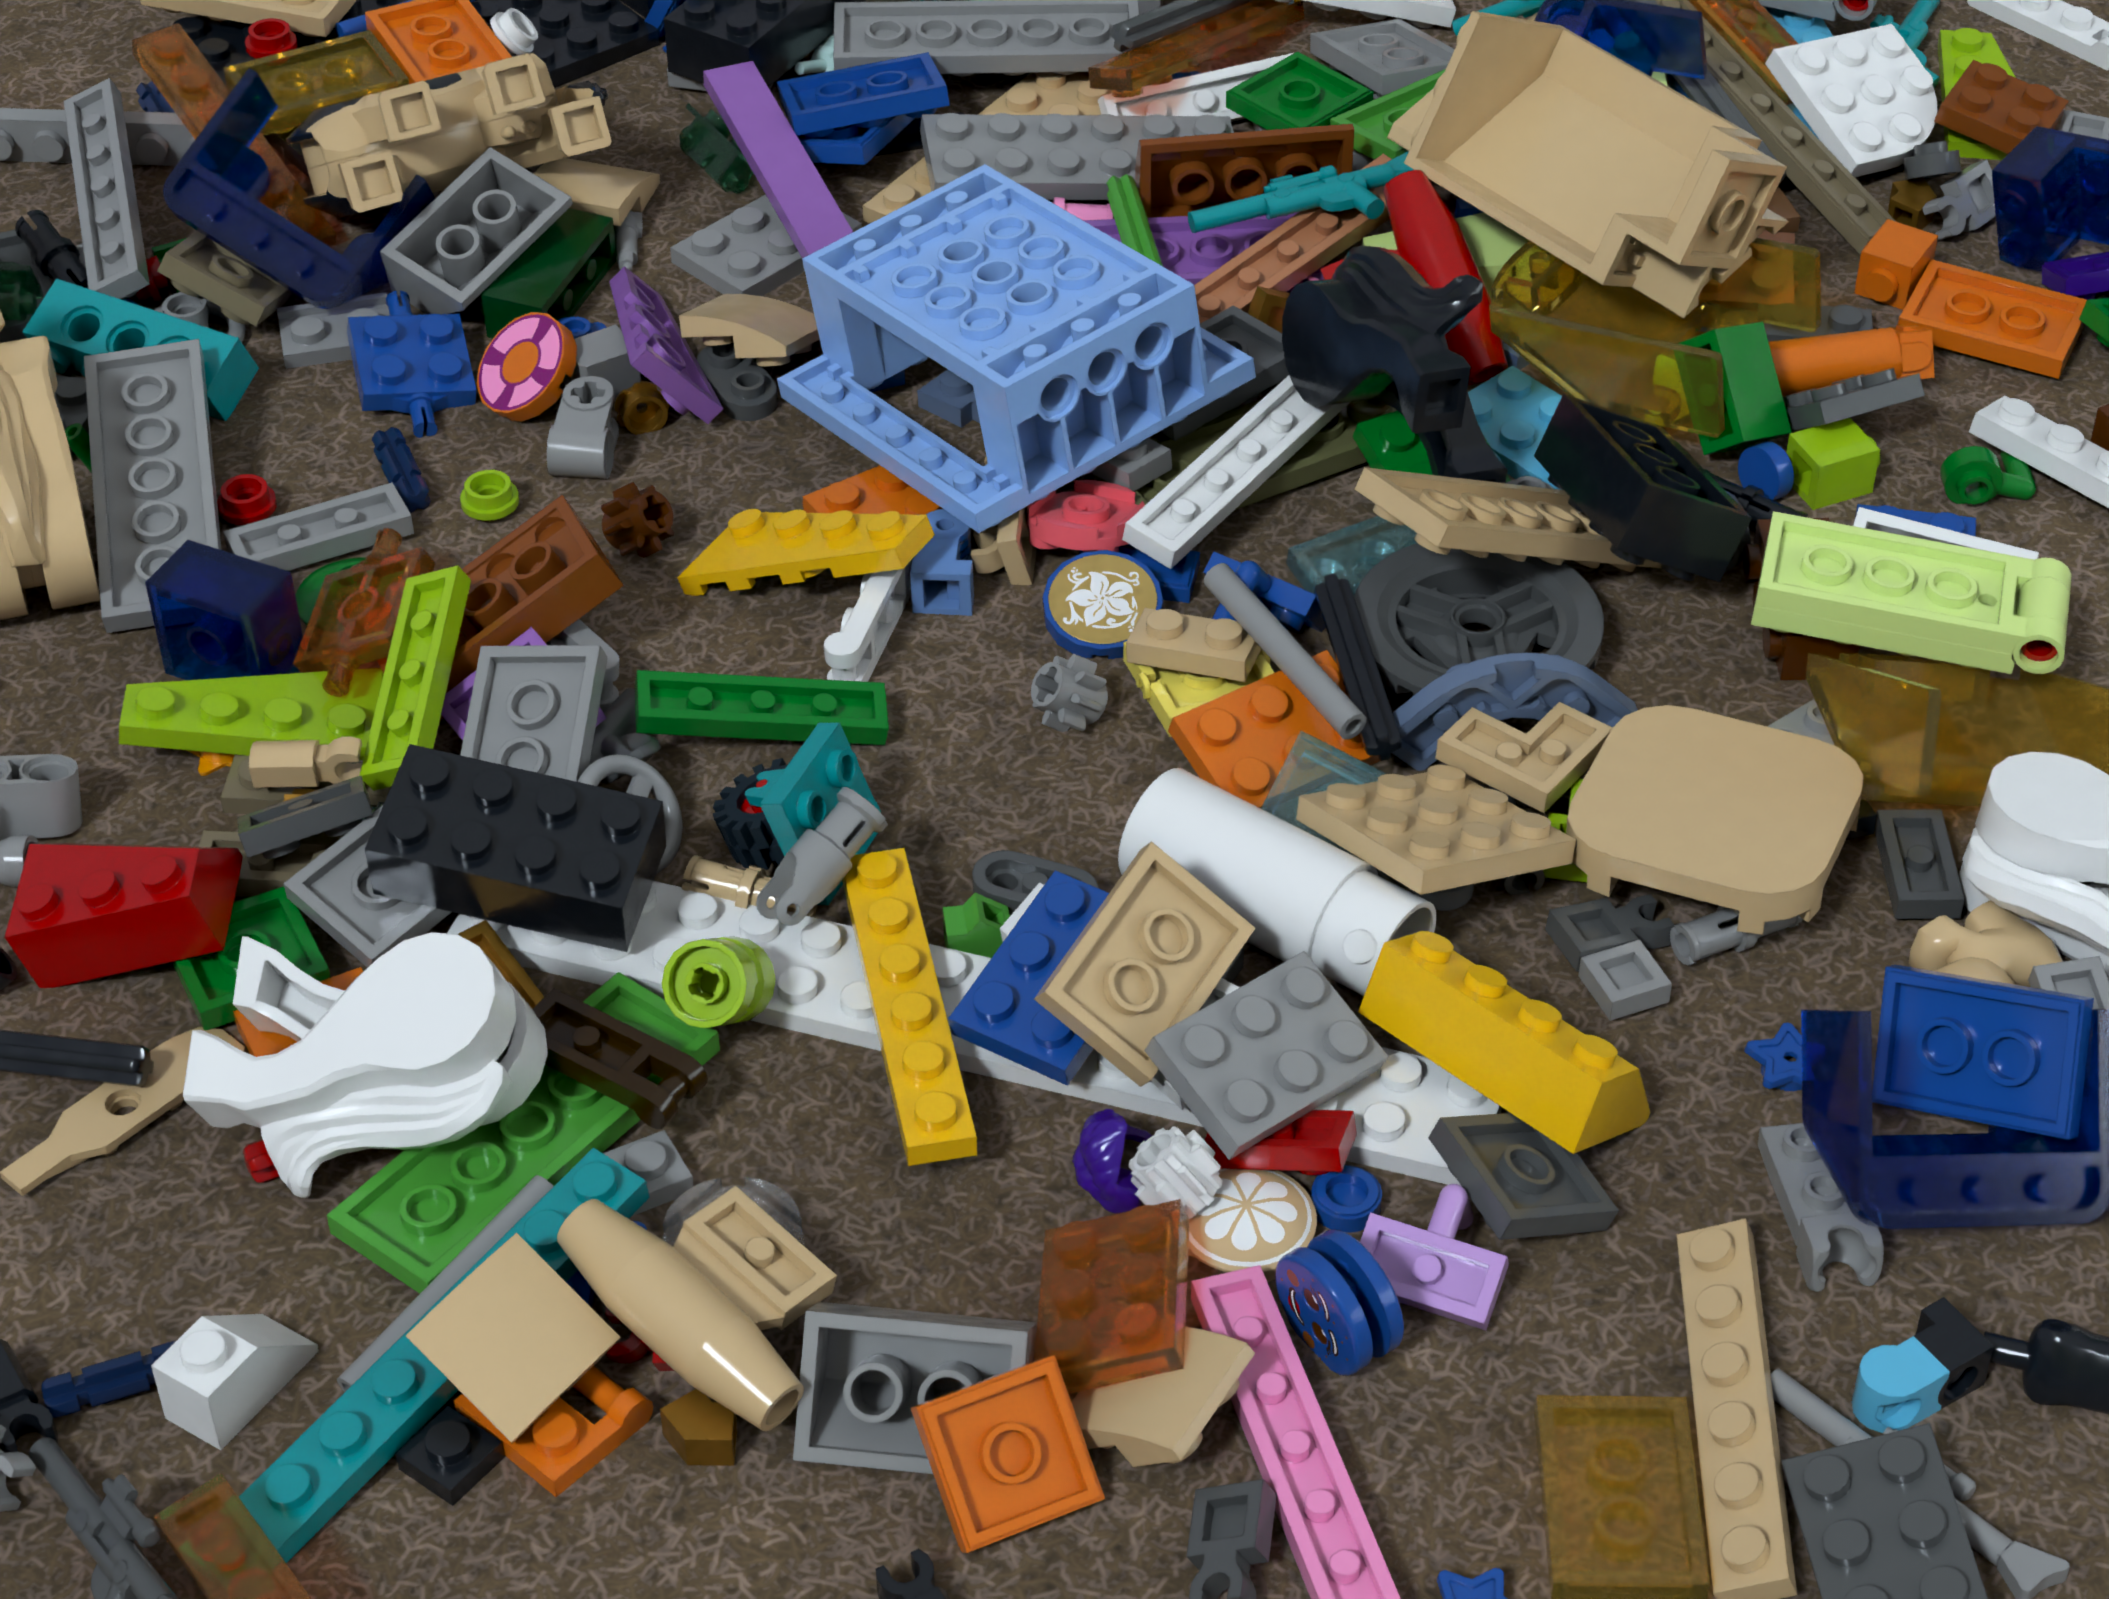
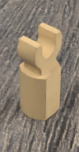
M340 737L334 739L329 745H320L319 740L254 741L249 756V770L253 787H317L320 785V782L336 784L360 775L362 763L352 764V762L359 761L362 741L355 737Z

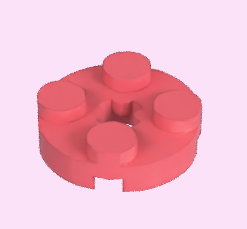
M1074 480V491L1056 494L1055 490L1046 498L1035 501L1027 506L1029 542L1032 546L1039 549H1056L1060 547L1081 550L1083 553L1100 550L1119 553L1120 546L1128 545L1127 542L1122 540L1125 523L1142 509L1145 504L1143 501L1139 505L1135 504L1136 493L1127 487L1097 480Z

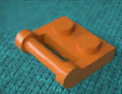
M593 1366L573 1388L606 1413L602 1419L593 1424L559 1397L512 1444L463 1394L454 1400L457 1412L501 1440L504 1455L555 1497L559 1496L647 1424L654 1408L652 1401L637 1389H623L597 1367Z

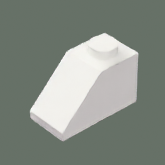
M264 1314L201 1316L151 1365L165 1419L217 1449L222 1450L319 1352L318 1344Z

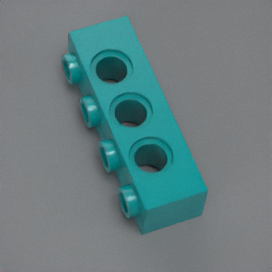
M57 278L23 330L27 338L48 337L55 372L64 374L67 369L82 373L84 377V356L199 339L204 357L209 416L226 421L231 416L259 370V367L238 337Z

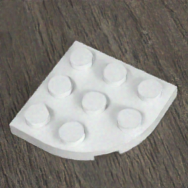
M1893 24L1773 49L1765 63L1819 140L1854 177L1888 170L1903 164L1904 158L1913 156V147L1924 144L1934 128V120L1938 110L1933 78L1925 70Z

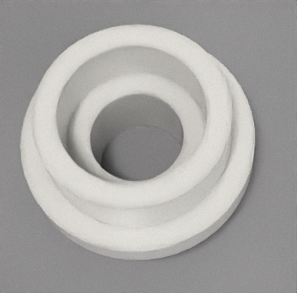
M509 8L505 13L497 12L491 18L490 24L494 34L511 56L514 54H530L533 51V43L538 39V32L533 23L522 12L515 8Z

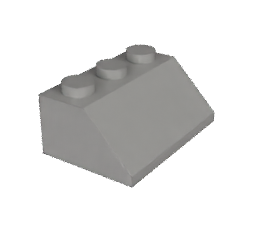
M489 147L380 251L391 291H397V296L399 297L400 290L407 292L410 304L425 314H450L463 311L573 205L572 197Z
M818 1302L805 1311L800 1382L804 1386V1392L797 1404L793 1460L933 1474L910 1408L1032 1362L1034 1359L1037 1322Z

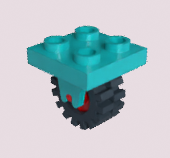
M818 723L787 765L784 759L780 758L772 761L771 768L765 769L763 764L753 767L752 769L755 774L748 778L744 774H740L733 779L736 787L725 786L720 792L722 800H715L713 805L715 811L713 813L714 820L735 862H741L744 868H749L750 865L754 866L756 864L757 867L764 868L765 870H769L773 861H776L779 865L786 853L807 829L815 830L839 802L837 793L842 787L854 790L880 811V807L875 801L858 764L856 754L852 751L840 723ZM873 832L855 855L864 854L878 833ZM842 881L832 893L816 905H829L843 885Z

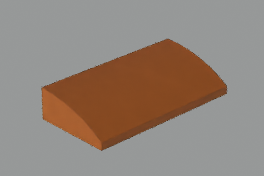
M1353 124L1139 140L1135 182L1147 218L1188 216V212L1264 194L1263 187L1268 186L1270 179L1290 174L1293 177L1317 172L1321 167L1333 165L1337 169L1338 175L1352 172Z
M563 495L462 568L471 579V584L446 693L476 671L481 646H507L530 627L547 643L624 586L599 545ZM397 617L367 638L383 674Z

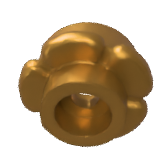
M640 381L618 394L614 408L618 412L617 421L620 426H625L631 433L638 435L660 430L667 421L670 404L662 396L661 390H657V386L654 383ZM640 403H645V404H646V406H645L644 408H642V409H636V407H637L638 404H640Z

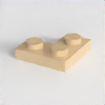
M1559 702L1531 730L1524 733L1472 707L1438 739L1435 759L1449 766L1457 767L1467 775L1545 813L1590 768L1613 727Z

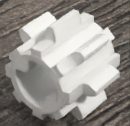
M1175 1126L1170 1130L1161 1128L1155 1131V1135L1146 1142L1143 1141L1136 1148L1138 1151L1134 1158L1130 1159L1128 1165L1132 1170L1131 1174L1133 1177L1131 1182L1138 1189L1135 1195L1157 1218L1165 1211L1176 1221L1181 1217H1186L1187 1220L1195 1217L1198 1211L1212 1203L1215 1199L1213 1196L1217 1189L1221 1188L1223 1181L1218 1176L1220 1174L1218 1170H1220L1221 1166L1213 1158L1215 1151L1195 1130H1192L1185 1136Z

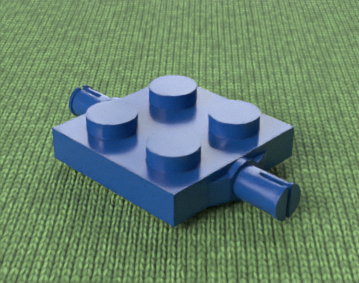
M400 290L398 301L397 291H393L386 297L390 316L348 317L347 336L362 411L393 410L409 413L412 419L413 433L417 438L423 437L424 428L426 436H433L438 431L433 412L445 408L474 405L476 403L477 389L460 313L413 315L407 292Z

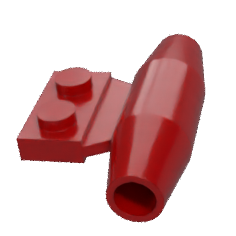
M1412 170L1394 177L1383 188L1397 250L1389 251L1401 256L1412 265L1418 274H1421L1433 288L1444 287L1454 278L1463 275H1472L1483 283L1482 301L1455 328L1445 335L1449 350L1463 356L1471 366L1468 385L1487 381L1506 370L1508 364L1493 302L1461 228L1422 170ZM1344 259L1320 268L1323 279H1332L1336 268Z

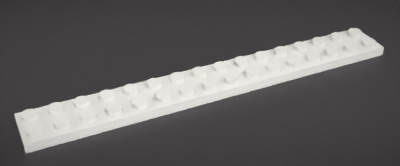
M656 881L652 883L627 952L487 920L522 967L598 985H603L616 973L620 972L664 1000L662 989L664 967L673 952L684 944L701 939L730 936L750 939L764 949L772 961L776 978L772 999L765 1010L751 1021L881 1051L853 926L805 916L796 925L788 926L779 922L777 918H765L759 913L757 906L749 905L747 909L736 907L735 901L690 890L685 891L682 890V887ZM458 914L447 934H459L485 919ZM929 944L948 1020L991 958ZM951 1033L960 1070L1203 1127L1187 1105L1181 1110L1151 1081L1141 1087L1138 1086L1095 1049H1093L1067 1086ZM1381 1047L1389 1057L1378 1071L1313 1109L1354 1111L1357 1136L1346 1161L1447 1185L1458 1184L1461 1186L1429 1140V1135L1440 1117L1500 1114L1502 1107L1426 1057Z

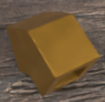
M1924 178L1893 182L1888 213L1896 222L1922 230L1933 219V213L1924 215L1922 208L1928 201L1936 199L1937 196Z
M697 1389L660 1408L663 1436L687 1465L734 1466L738 1430L737 1416L734 1412L718 1402H712L707 1395Z

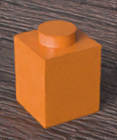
M1887 219L1861 251L1854 294L1903 310L1930 260H1934L1938 235Z

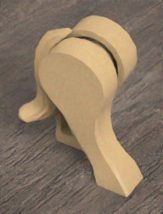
M45 336L0 343V620L29 615L25 589L38 586H47L53 610L100 602L98 579L76 473L64 426L55 401V392L58 387L48 337Z

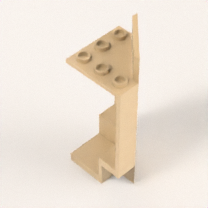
M1472 11L1468 21L1461 27L1457 35L1456 48L1445 72L1439 77L1435 87L1393 123L1387 136L1388 139L1409 151L1404 161L1405 165L1414 170H1422L1428 179L1601 285L1632 287L1682 318H1685L1699 305L1698 296L1702 288L1711 279L1722 284L1752 256V248L1749 245L1765 230L1775 235L1789 222L1767 209L1787 166L1757 150L1762 141L1761 139L1561 25Z

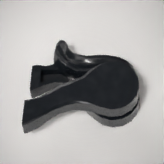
M1358 246L1349 250L1342 263L1336 268L1332 279L1306 281L1294 287L1287 298L1282 317V345L1286 367L1293 386L1305 402L1315 407L1375 398L1400 412L1405 417L1411 431L1418 434L1427 451L1433 475L1506 483L1508 469L1487 444L1476 420L1467 392L1471 366L1463 356L1449 350L1445 335L1455 328L1482 301L1483 283L1478 278L1472 275L1458 276L1444 287L1433 288L1401 256L1386 248Z

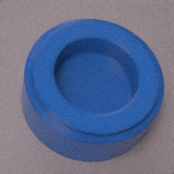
M1763 442L1749 447L1742 452L1738 462V475L1742 487L1746 488L1748 485H1754L1764 491V497L1773 501L1786 496L1791 491L1794 482L1793 465L1787 453L1779 445L1773 442Z
M1344 1165L1342 1172H1328L1318 1175L1313 1182L1311 1199L1316 1209L1317 1221L1331 1230H1341L1346 1233L1364 1230L1370 1212L1380 1215L1382 1202L1380 1183L1368 1171Z

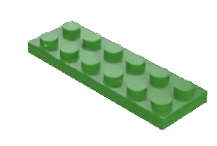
M620 972L616 973L583 1001L690 1055L702 1066L720 1051L718 1031L713 1028L687 1025L674 1016L663 998ZM544 1065L540 1081L524 1103L501 1120L479 1126L457 1141L427 1148L407 1149L401 1152L327 1214L330 1234L420 1294L535 1175L545 1178L555 1186L592 1148L603 1153L641 1119L633 1109ZM654 1074L647 1078L657 1085L663 1080Z

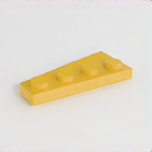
M748 509L734 515L729 520L728 527L677 579L684 594L699 596L706 593L708 589L707 584L726 582L729 591L752 589L756 583L754 578L779 575L784 585L805 582L807 578L821 573L826 568H830L834 578L904 569L935 534L927 515L899 514L896 511H887L880 514H853L848 510L834 513H806V511L800 509L789 512H761L758 509Z

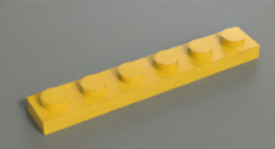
M905 848L854 855L850 860L852 869L842 879L907 1164L908 1166L977 1156V1136Z

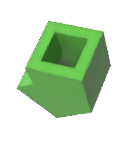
M975 892L963 905L942 907L945 947L992 958L1003 943L1000 927L1010 917L1008 906Z

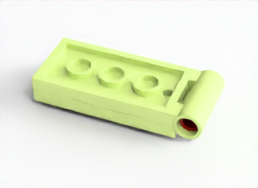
M1773 511L1751 625L1770 628L1782 633L1791 632L1833 640L1840 644H1854L1896 652L1903 656H1917L1944 661L1966 668H1980L2012 674L2016 662L2024 671L2033 674H2045L2059 668L2064 661L2071 572L2068 566L2054 558L2028 559Z

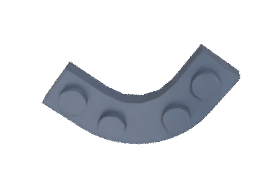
M1543 653L1496 655L1451 667L1444 675L1429 683L1394 711L1393 715L1402 739V746L1391 753L1415 770H1425L1437 760L1435 756L1438 739L1472 707L1499 721L1508 718H1528L1540 721L1556 704L1561 702L1611 727H1614L1625 715L1638 709L1633 700L1598 674L1575 661L1559 655Z

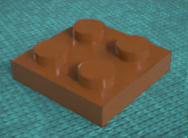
M1973 60L1941 103L1934 122L2031 164L2061 120L2069 101L2055 95L2050 88L2044 85L2029 84L2008 75L2003 68L1990 63L1982 64Z

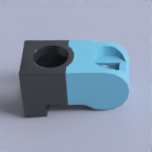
M1943 1297L1921 1310L1916 1335L1897 1346L1881 1345L1872 1348L1862 1357L1851 1401L1853 1413L1863 1425L1880 1433H1883L1887 1427L1893 1430L1907 1429L1983 1386L1994 1345Z

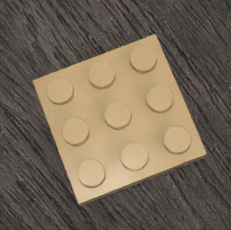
M1433 765L1428 768L1427 772L1408 776L1384 774L1378 777V781L1359 785L1335 783L1329 785L1327 791L1299 795L1296 820L1420 895L1572 864L1576 839L1551 826V821L1547 817L1526 812L1508 802L1506 794L1494 789L1484 788L1466 778V773L1463 770L1454 766Z

